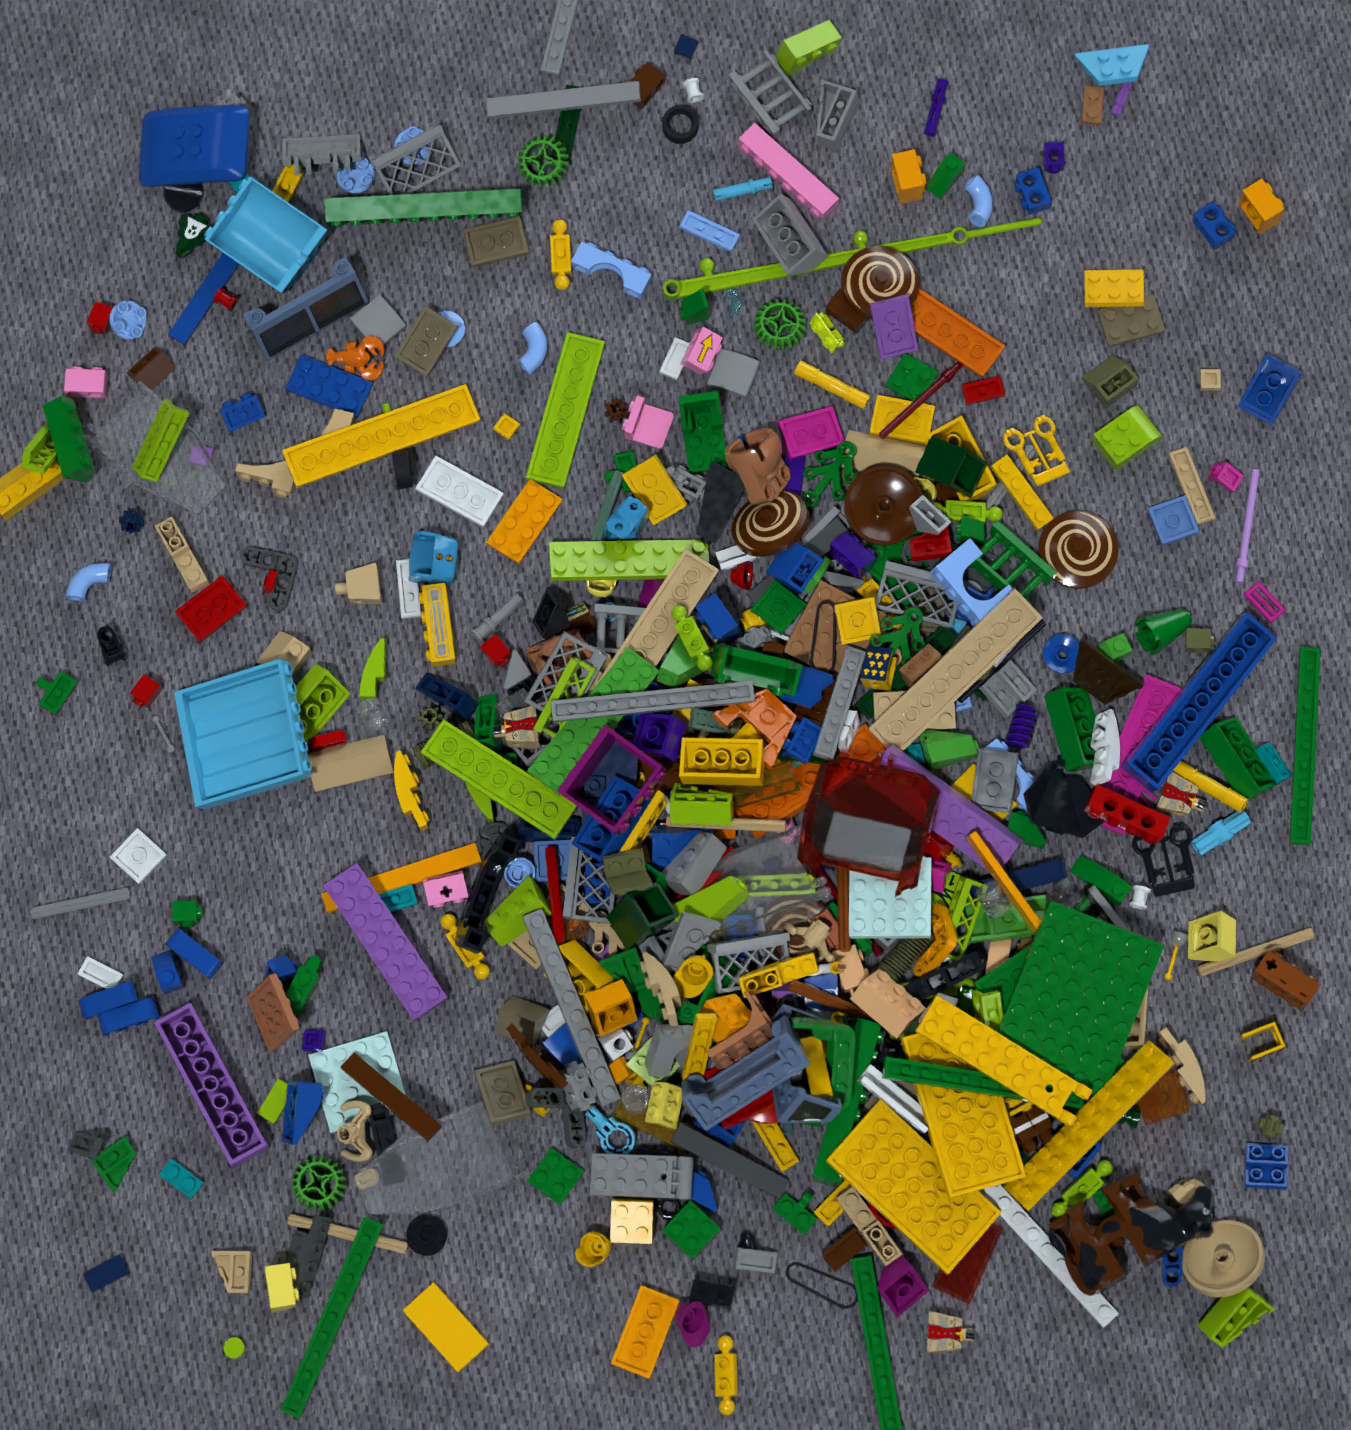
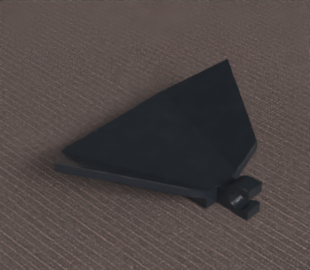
M1058 758L1056 763H1050V770L1045 767L1024 792L1028 818L1031 823L1043 826L1047 831L1060 835L1066 833L1083 838L1106 821L1100 818H1092L1087 812L1083 811L1091 792L1080 777L1062 776L1065 760Z

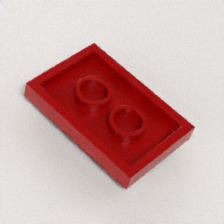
M221 575L178 608L175 613L199 643H201L244 610L247 605L223 575Z

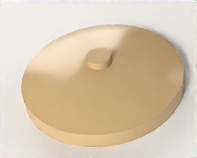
M1233 1220L1213 1222L1214 1232L1210 1237L1198 1240L1193 1239L1186 1243L1182 1254V1270L1189 1284L1198 1292L1211 1297H1227L1244 1291L1256 1281L1264 1266L1265 1250L1258 1234L1248 1225Z

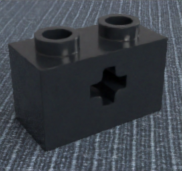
M693 1280L689 1302L699 1301L706 1306L731 1310L734 1287Z

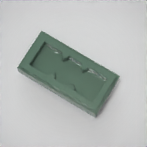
M699 708L691 709L689 728L726 736L728 732V727L724 728L712 717L714 712Z

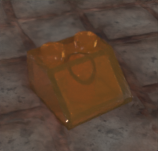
M1177 1072L1162 1076L1137 1101L1145 1125H1155L1190 1112Z

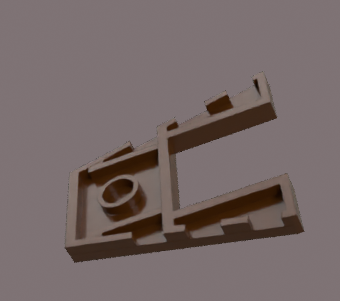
M512 1023L506 1028L509 1035L516 1039L514 1042L519 1047L523 1056L552 1087L563 1089L569 1084L549 1061L547 1063L543 1061V1055L536 1047L531 1048L528 1045L526 1037Z

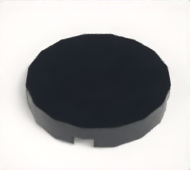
M200 184L165 186L164 197L172 210L187 213L200 205L203 191Z
M421 1215L414 1218L409 1224L406 1240L409 1247L416 1254L432 1256L439 1253L445 1246L447 1229L438 1217Z

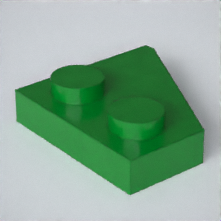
M636 947L599 961V964L617 981L623 979L630 993L647 988L644 979L647 975L642 973L641 959Z
M124 1136L98 1154L96 1159H91V1162L113 1193L120 1185L136 1155V1151Z

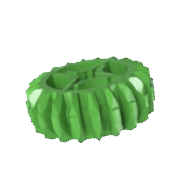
M537 135V141L529 138L531 144L528 145L524 142L523 145L526 149H519L523 156H517V160L522 161L517 164V167L522 169L519 172L520 175H525L524 180L526 182L531 179L530 184L532 186L537 182L539 188L542 187L543 182L546 187L550 186L549 181L556 185L555 178L558 177L562 180L563 177L560 173H567V170L563 168V166H569L567 161H563L569 158L568 154H563L567 149L561 147V141L556 142L555 137H551L549 140L548 135H544L542 140L540 135ZM542 147L537 155H531L535 149ZM548 147L556 151L558 160L549 157ZM544 157L547 162L541 165L538 161ZM528 163L537 165L538 176L530 172ZM556 166L550 174L544 176L548 168Z
M778 298L775 299L774 304L769 300L768 307L762 304V311L757 310L756 315L758 317H754L756 324L753 325V329L757 331L755 336L761 337L760 343L766 342L767 348L773 344L774 351L777 349V346H781L783 351L785 345L791 349L792 342L797 345L799 343L798 339L803 338L802 332L806 331L804 326L806 319L803 318L804 312H799V306L793 308V301L786 304L785 298L782 303H779ZM774 312H779L778 315L774 317L769 316ZM785 313L791 315L796 323H792L791 320H788L785 317ZM782 317V327H780L778 331L777 324L778 322H780V319ZM764 325L768 326V328L773 329L775 335L773 336L766 331ZM791 330L793 331L789 335L781 337V335L784 332H791Z
M312 1156V1163L306 1158L304 1159L306 1166L303 1167L299 1163L298 1167L301 1171H293V1174L298 1176V1178H291V1182L297 1184L292 1186L291 1190L298 1191L293 1197L295 1199L301 1197L298 1201L299 1205L306 1201L305 1209L308 1210L312 1204L314 1212L317 1211L318 1206H320L323 1212L325 1211V1204L332 1209L333 1205L330 1202L334 1200L338 1204L339 1200L336 1196H344V1193L339 1190L346 1189V1185L340 1184V1182L346 1181V1177H339L344 1171L343 1169L336 1170L339 1166L337 1162L331 1166V1158H328L326 1163H324V1156H320L319 1162H317L316 1156ZM314 1168H326L332 1173L321 1176L316 1173ZM309 1171L311 1181L302 1189L303 1178ZM314 1175L320 1181L323 1179L321 1183L323 1192L317 1186L314 1188L316 1184ZM335 1179L334 1189L328 1196L326 1186L331 1180ZM316 1191L320 1193L323 1199H310L305 1194Z

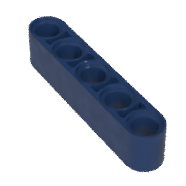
M1062 859L1007 873L1019 891L1067 879ZM993 877L977 881L988 885L983 901L1006 895ZM972 885L969 892L972 899L979 895L980 887Z

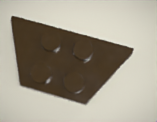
M1081 638L1073 682L1104 705L1144 686L1145 683L1084 638Z

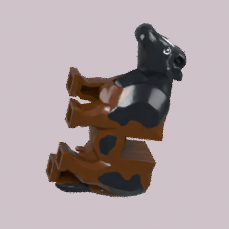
M1135 1173L1119 1183L1117 1180L1101 1190L1108 1203L1114 1208L1115 1213L1106 1217L1098 1226H1090L1088 1222H1085L1086 1208L1081 1201L1065 1211L1070 1219V1225L1066 1215L1048 1224L1051 1228L1048 1231V1238L1054 1248L1064 1257L1068 1272L1078 1289L1088 1296L1100 1294L1127 1279L1111 1251L1113 1247L1117 1250L1126 1244L1125 1240H1129L1146 1268L1154 1261L1169 1255L1193 1239L1198 1240L1210 1237L1214 1232L1211 1209L1212 1190L1207 1186L1197 1187L1194 1195L1179 1209L1175 1210L1169 1206L1148 1200L1139 1189L1140 1176L1138 1173ZM1121 1185L1124 1188V1194L1121 1192Z

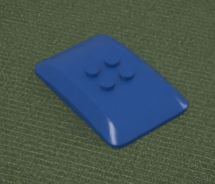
M222 105L165 109L145 114L142 121L139 166L140 183L147 187L234 182L243 179L247 166L249 110L243 105Z

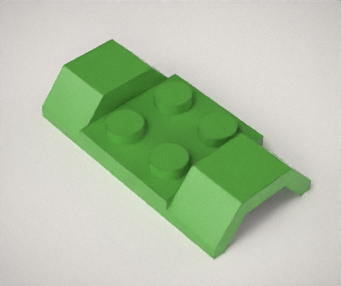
M1046 895L1024 897L1041 921L1047 907ZM1007 899L982 903L969 940L971 943L989 940L995 942L1032 937L1034 933L1011 901ZM971 904L965 906V917L967 918L973 912Z

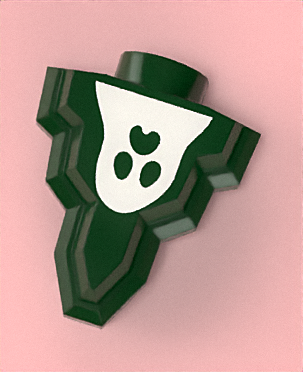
M197 213L193 217L181 214L178 221L180 227L177 233L180 239L176 244L177 257L185 258L192 253L195 247L202 246L206 241L204 240L206 238L204 234L210 226L207 225L209 221L204 216Z

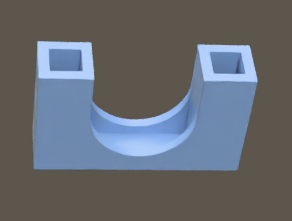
M969 538L934 567L930 573L934 581L945 589L946 595L954 600L958 605L959 611L969 618L971 625L974 627L1013 589L1007 585L993 598L984 601L977 600L966 592L962 580L963 573L973 561L983 554Z

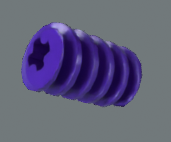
M1016 704L1015 708L1017 711L1013 713L1015 718L1011 720L1012 726L1008 729L1010 733L1007 734V741L1004 743L1014 748H1029L1030 745L1025 743V741H1031L1032 738L1027 734L1034 733L1030 726H1036L1037 723L1032 718H1039V715L1034 713L1035 709L1028 705Z

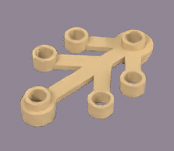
M602 911L595 912L601 918H606L607 916ZM589 922L590 927L595 930V941L592 945V951L595 955H602L605 949L602 943L603 932L609 937L608 958L617 955V946L623 952L627 951L616 932L610 927L611 924ZM601 946L602 950L595 951V947Z

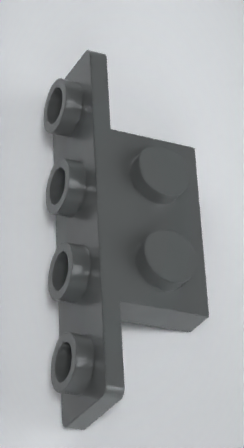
M314 1215L309 1234L300 1230L294 1231L285 1263H290V1268H295L296 1280L293 1289L298 1288V1294L301 1298L307 1299L309 1297L331 1218Z

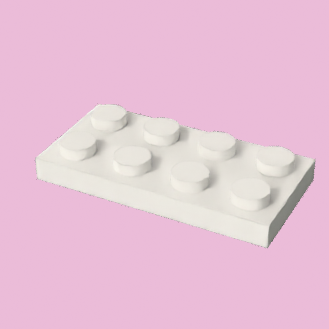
M438 456L434 457L415 488L419 493L483 528L504 496L503 492Z

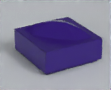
M304 1030L302 1050L305 1052H323L326 1032L324 1030Z

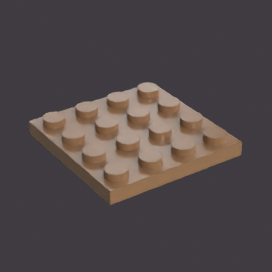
M820 580L790 634L783 651L810 665L817 606L823 601H831L835 605L858 599ZM823 604L819 610L812 661L814 668H822L828 671L832 667L834 611L830 604ZM876 610L882 635L885 629L881 627L880 621L884 617H891ZM837 620L835 667L832 671L836 674L839 672L847 645L866 651L867 646H872L869 639L842 645ZM889 620L885 621V627L887 626Z

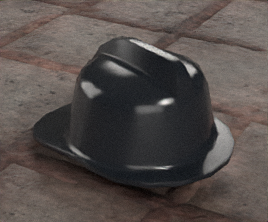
M884 1034L882 1051L875 1066L880 1072H883L884 1058H895L901 1047L899 1044L886 1040V1034Z

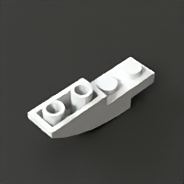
M1112 709L1099 713L1095 718L1090 746L1096 751L1090 780L1094 786L1111 780L1112 771L1119 769L1120 738L1116 717Z

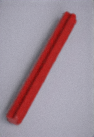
M548 846L545 848L553 937L556 943H564L565 936L556 848Z

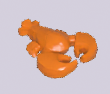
M376 336L365 337L357 348H355L357 342L352 341L345 344L346 350L335 353L332 348L328 349L326 353L328 365L332 366L334 361L345 364L344 371L351 374H356L355 368H357L361 377L368 381L378 379L383 373V361H380L377 369L374 368L377 361L372 362L365 368V365L370 360L369 354L365 351L366 348L375 356H377L375 348H378L380 357L384 355V345Z

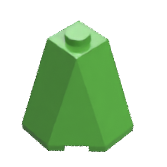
M680 637L677 638L662 663L656 680L674 689L704 672L697 667L698 658L691 660ZM712 651L705 655H708L712 658Z
M927 729L919 735L930 772L977 758L979 746L977 740H973L971 735Z

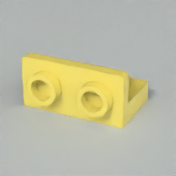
M654 1082L645 1122L658 1124L669 1129H676L682 1104V1088L670 1083Z

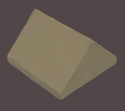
M512 996L499 1008L497 1033L513 1039L506 1030L512 1023L526 1037L528 1045L534 1047L550 1010Z

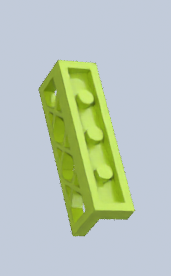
M163 399L132 466L140 478L154 482L158 481L189 415L186 409L174 406L169 399Z
M47 422L24 448L21 468L44 474L57 458L55 448L48 449L54 447Z
M577 657L570 658L533 729L539 733L545 732L554 738L557 733L548 729L552 720L550 702L563 700L564 696H566V699L582 698L597 669ZM580 666L590 671L586 679L579 680L577 671ZM577 684L579 692L577 696L570 698L568 688L570 685ZM567 721L559 722L560 728L558 732L561 730V728L565 725Z
M959 876L948 908L956 933L957 944L960 948L957 957L950 954L947 956L954 961L962 958V954H965L988 885ZM972 885H975L981 889L979 895L972 899L969 892ZM971 904L973 909L972 915L965 918L963 914L964 907ZM964 923L966 933L958 937L957 927Z
M978 990L971 991L974 1017H979L981 1023L997 1032L1003 1017L1000 992L995 990L983 994Z

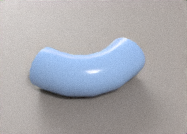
M975 174L965 184L964 189L973 200V209L969 214V220L973 225L982 228L987 224L992 214L993 200L989 187L978 174Z
M538 322L532 323L522 332V335L527 340L528 349L518 359V362L527 375H531L543 363L547 353V338Z
M96 563L80 569L71 578L65 598L74 601H85L87 590L96 583H109L111 564Z

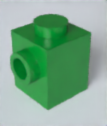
M197 900L172 901V922L175 925H182L183 928H192L194 924H199V919L203 918V908L199 906Z

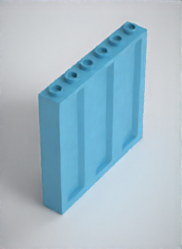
M277 659L174 692L196 808L209 809L311 778L310 771L312 766L308 760V745L304 740V725L299 715L301 709L296 699L297 688L292 679L293 668L288 661Z

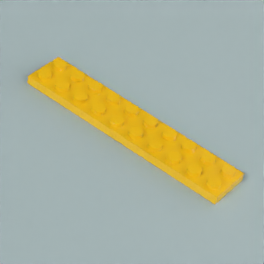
M466 384L284 449L282 450V455L296 488L390 455L393 452L401 451L478 423L481 419Z
M1149 1040L1075 1114L1077 1120L1073 1127L1064 1125L1052 1137L1051 1141L1045 1144L1025 1164L1024 1170L1027 1177L1008 1182L1004 1188L1029 1211L1175 1064L1173 1060Z

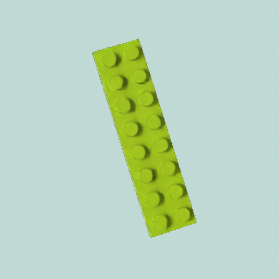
M567 332L526 480L530 479L537 483L565 489L605 341Z
M700 540L549 542L550 581L666 579L685 549L709 563L708 544Z
M444 719L421 751L423 756L554 840H556L578 807L562 795L559 797L536 778Z

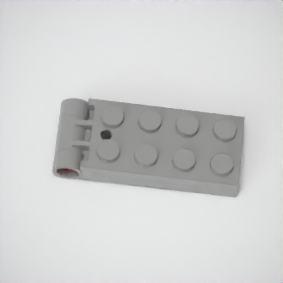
M592 1153L590 1195L691 1200L693 1157Z

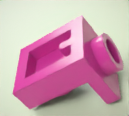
M1228 462L1216 463L1211 468L1208 480L1217 481L1229 492H1234L1244 475Z

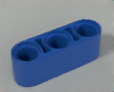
M179 928L176 929L165 943L166 946L173 949L185 961L187 960L191 966L206 975L208 979H211L223 964Z
M133 981L86 996L78 1001L84 1020L91 1019V1016H97L100 1013L137 1002L138 998Z
M154 998L143 999L97 1015L103 1036L110 1035L109 1033L114 1031L117 1033L129 1029V1026L132 1025L139 1026L148 1023V1020L154 1018L155 1020L160 1018Z
M1183 1246L1173 1251L1178 1258L1176 1262H1170L1167 1256L1162 1258L1161 1279L1162 1283L1168 1288H1175L1181 1282ZM1174 1273L1177 1276V1282L1169 1283L1166 1275Z

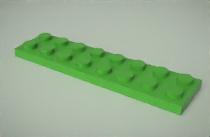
M627 647L587 697L645 692L658 676L659 670ZM625 715L567 721L527 772L560 797L561 794L557 792L558 788L604 724L614 730Z

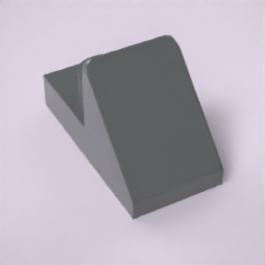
M76 1131L68 1150L88 1159H96L101 1151L104 1140Z

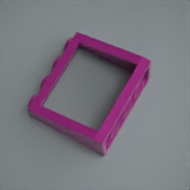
M604 724L557 792L612 832L620 835L628 829L630 825L628 822L631 818L638 815L643 801L651 797L656 783H660L664 779L666 768ZM614 742L654 769L652 775L617 824L577 795Z

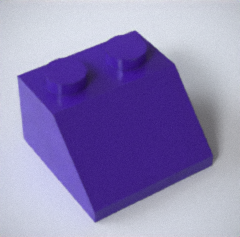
M844 533L830 543V556L857 579L861 580L876 564V555L868 547L865 549L861 546V542L856 536Z
M642 713L632 744L653 759L676 763L687 724L675 716Z

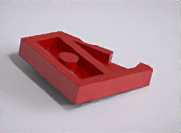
M948 526L939 535L924 532L923 535L909 541L912 562L944 558L952 553Z

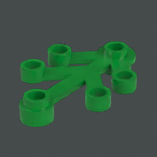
M844 441L838 445L837 449L825 452L818 451L815 454V460L820 464L826 463L831 458L836 459L833 464L805 468L803 475L808 480H813L816 476L825 474L814 491H807L803 495L802 500L806 506L815 508L819 505L820 495L831 480L833 483L832 497L837 501L844 500L846 494L841 488L839 468L844 463L845 474L843 480L851 485L857 477L853 473L852 458L856 454V447L853 443ZM849 448L848 454L845 455V450ZM823 454L824 458L819 460L820 455ZM812 470V475L808 477V472ZM852 475V480L848 481V477ZM841 492V496L837 498V493ZM815 497V501L811 504L810 500Z
M910 607L905 610L902 616L882 618L880 625L883 629L890 630L894 625H903L899 631L882 635L873 634L869 639L870 644L879 647L884 642L892 641L888 647L893 651L892 657L900 646L901 665L903 666L906 659L912 658L910 657L907 634L910 629L913 637L912 648L920 651L925 647V642L921 640L919 624L923 620L921 610L916 607ZM913 614L916 615V619L914 621L911 620V616ZM886 620L890 622L888 627L884 625ZM875 637L879 638V642L877 644H874ZM920 642L921 646L917 649L916 643Z

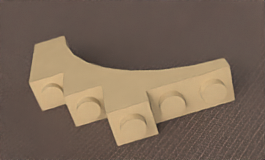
M335 409L329 424L321 436L353 425L355 423L354 413ZM285 461L255 466L237 463L235 471L240 480L246 482L255 480L260 485L267 487L272 484V491L279 498L285 499L287 496H293L295 484Z

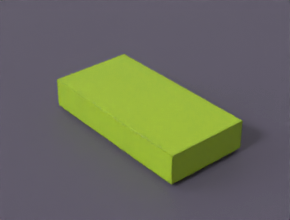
M277 1079L257 1112V1115L274 1125L285 1109L287 1083Z

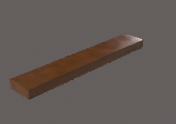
M353 1053L341 1065L340 1068L343 1072L427 1142L442 1128L440 1123L357 1054Z

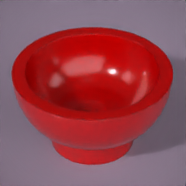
M747 561L739 564L736 568H732L730 573L731 582L737 584L743 590H750L753 579L752 564Z

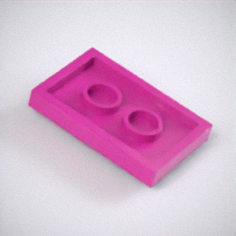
M833 406L777 422L789 460L834 448L844 442Z

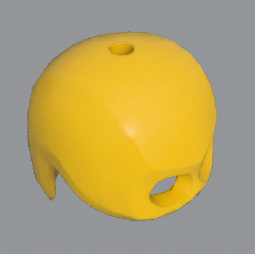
M595 1231L588 1232L581 1238L580 1247L575 1250L576 1259L585 1267L598 1266L609 1256L612 1244L603 1234Z

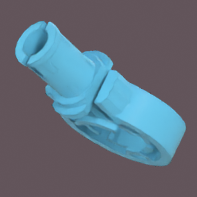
M595 1106L586 1112L585 1116L598 1127V1131L595 1134L600 1138L601 1146L607 1154H618L608 1149L609 1147L611 1150H615V1147L610 1144V1135L614 1130H621L626 1136L631 1134L632 1137L631 1144V1138H627L625 1147L616 1149V1151H623L620 1154L624 1155L632 1152L636 1145V1134L629 1124L618 1122L613 1116L609 1120L606 1119Z

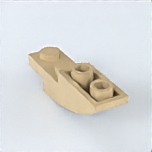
M170 517L155 525L158 534L191 593L209 584L174 519Z
M643 952L644 961H641L640 965L642 973H647L648 976L644 978L647 990L651 989L653 997L658 996L659 1003H664L665 1007L661 1008L664 1020L668 1019L670 1026H677L678 1021L675 1008L682 1007L678 989L666 968L652 955Z
M1165 1028L1159 1032L1158 1042L1163 1049L1167 1048L1172 1054L1170 1058L1175 1065L1181 1066L1176 1072V1080L1182 1088L1185 1086L1190 1092L1188 1094L1190 1100L1194 1104L1198 1103L1199 1106H1202L1205 1103V1086L1198 1061L1186 1040L1178 1044L1169 1030Z
M851 1187L836 1198L851 1223L885 1266L902 1255V1252L879 1220L873 1216L856 1189Z

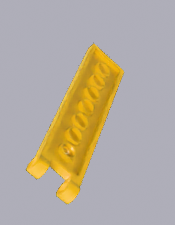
M935 995L915 1029V1032L1067 1126L1073 1127L1077 1120L1075 1115L1062 1109L1070 1093L1073 1092L1078 1097L1088 1100L1093 1092L1087 1086L1078 1083L938 995ZM1047 1085L1052 1086L1053 1090L1051 1093L1046 1092L1045 1088Z

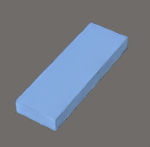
M689 210L679 226L680 229L731 253L740 238V234Z

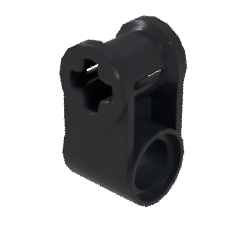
M109 626L101 627L97 632V638L107 667L119 660L125 661L124 651L114 630ZM111 633L112 638L110 640H102L104 634Z

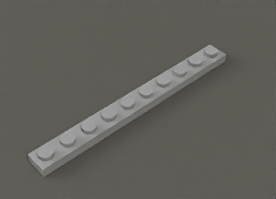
M752 681L554 700L550 702L552 722L752 703L755 701Z
M540 909L523 916V922L584 1067H587L590 1071L589 1080L596 1090V1097L600 1107L621 1099L543 910Z

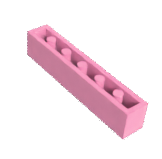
M756 123L738 138L740 151L744 155L749 154L759 168H765L768 176L772 180L777 179L784 191L794 194L796 201L802 206L805 204L813 217H819L821 220H824L839 205V198Z

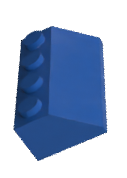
M614 775L595 808L617 824L640 789ZM650 797L648 800L645 799L643 801L640 812L637 816L631 818L628 822L630 825L624 833L620 835L615 834L589 815L571 844L603 864L602 856L619 853L652 798Z

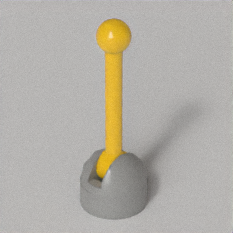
M1172 931L1171 942L1175 947L1168 972L1164 975L1166 980L1172 979L1171 973L1179 947L1186 944L1187 934Z
M643 1017V1024L635 1047L627 1051L624 1056L626 1062H629L639 1051L638 1048L646 1025L650 1023L649 1017Z

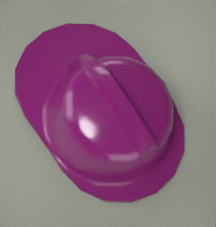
M699 1301L678 1303L674 1321L680 1329L685 1343L690 1347L702 1345L710 1332V1323L704 1305Z

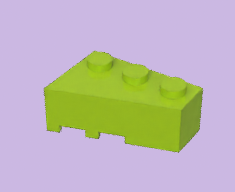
M830 20L783 40L775 57L778 60L779 67L789 77L825 54L836 51L842 37Z
M674 783L669 801L670 824H697L699 826H727L732 824L734 816L732 793L711 789L708 792L698 791L696 786H691V789L681 787L680 783Z
M528 875L484 922L489 934L503 947L527 931L522 919L523 916L542 909L546 918L551 915V910L541 887Z
M1248 1287L1235 1295L1222 1297L1199 1323L1198 1327L1212 1341L1223 1348L1241 1335L1244 1328L1251 1323L1255 1325L1259 1322L1258 1318L1267 1312H1273L1275 1309L1263 1297Z

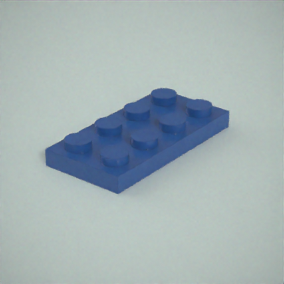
M301 354L285 389L331 409L354 413L355 418L358 419L372 389L373 382Z

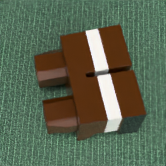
M1038 1107L1010 1121L1017 1146H1022L1027 1154L1038 1149L1034 1138L1039 1137L1044 1146L1053 1137L1050 1130L1053 1124L1047 1113Z

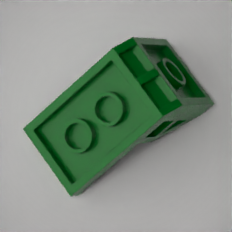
M718 391L680 396L679 412L689 473L708 472L711 461L729 469L725 458L726 448Z

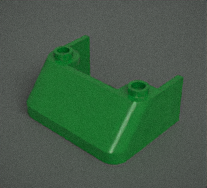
M714 642L712 652L713 665L711 668V676L715 678L714 681L724 684L727 680L737 682L752 681L754 686L773 690V695L784 697V693L795 697L802 669L801 664L786 658Z
M702 944L697 950L696 955L702 956L704 954L713 968L712 955L708 952L707 946ZM724 955L718 956L719 965L724 969L729 959ZM732 963L727 972L735 977L739 968ZM713 971V976L707 984L698 1006L692 1003H684L682 1007L678 1008L676 1013L678 1025H693L695 1015L700 1012L706 1000L729 995L735 991L716 994ZM726 975L721 980L722 988H727L732 981ZM656 1007V1022L664 1025L669 1024L668 1019L664 1020L661 1008Z
M792 1017L793 1028L812 1029L815 1038L827 1040L826 1065L833 1093L831 1100L834 1097H838L842 1108L847 1107L851 1102L856 1039L853 1028L826 1019ZM808 1085L807 1094L811 1095L810 1086ZM804 1100L799 1105L802 1107H819L818 1104Z

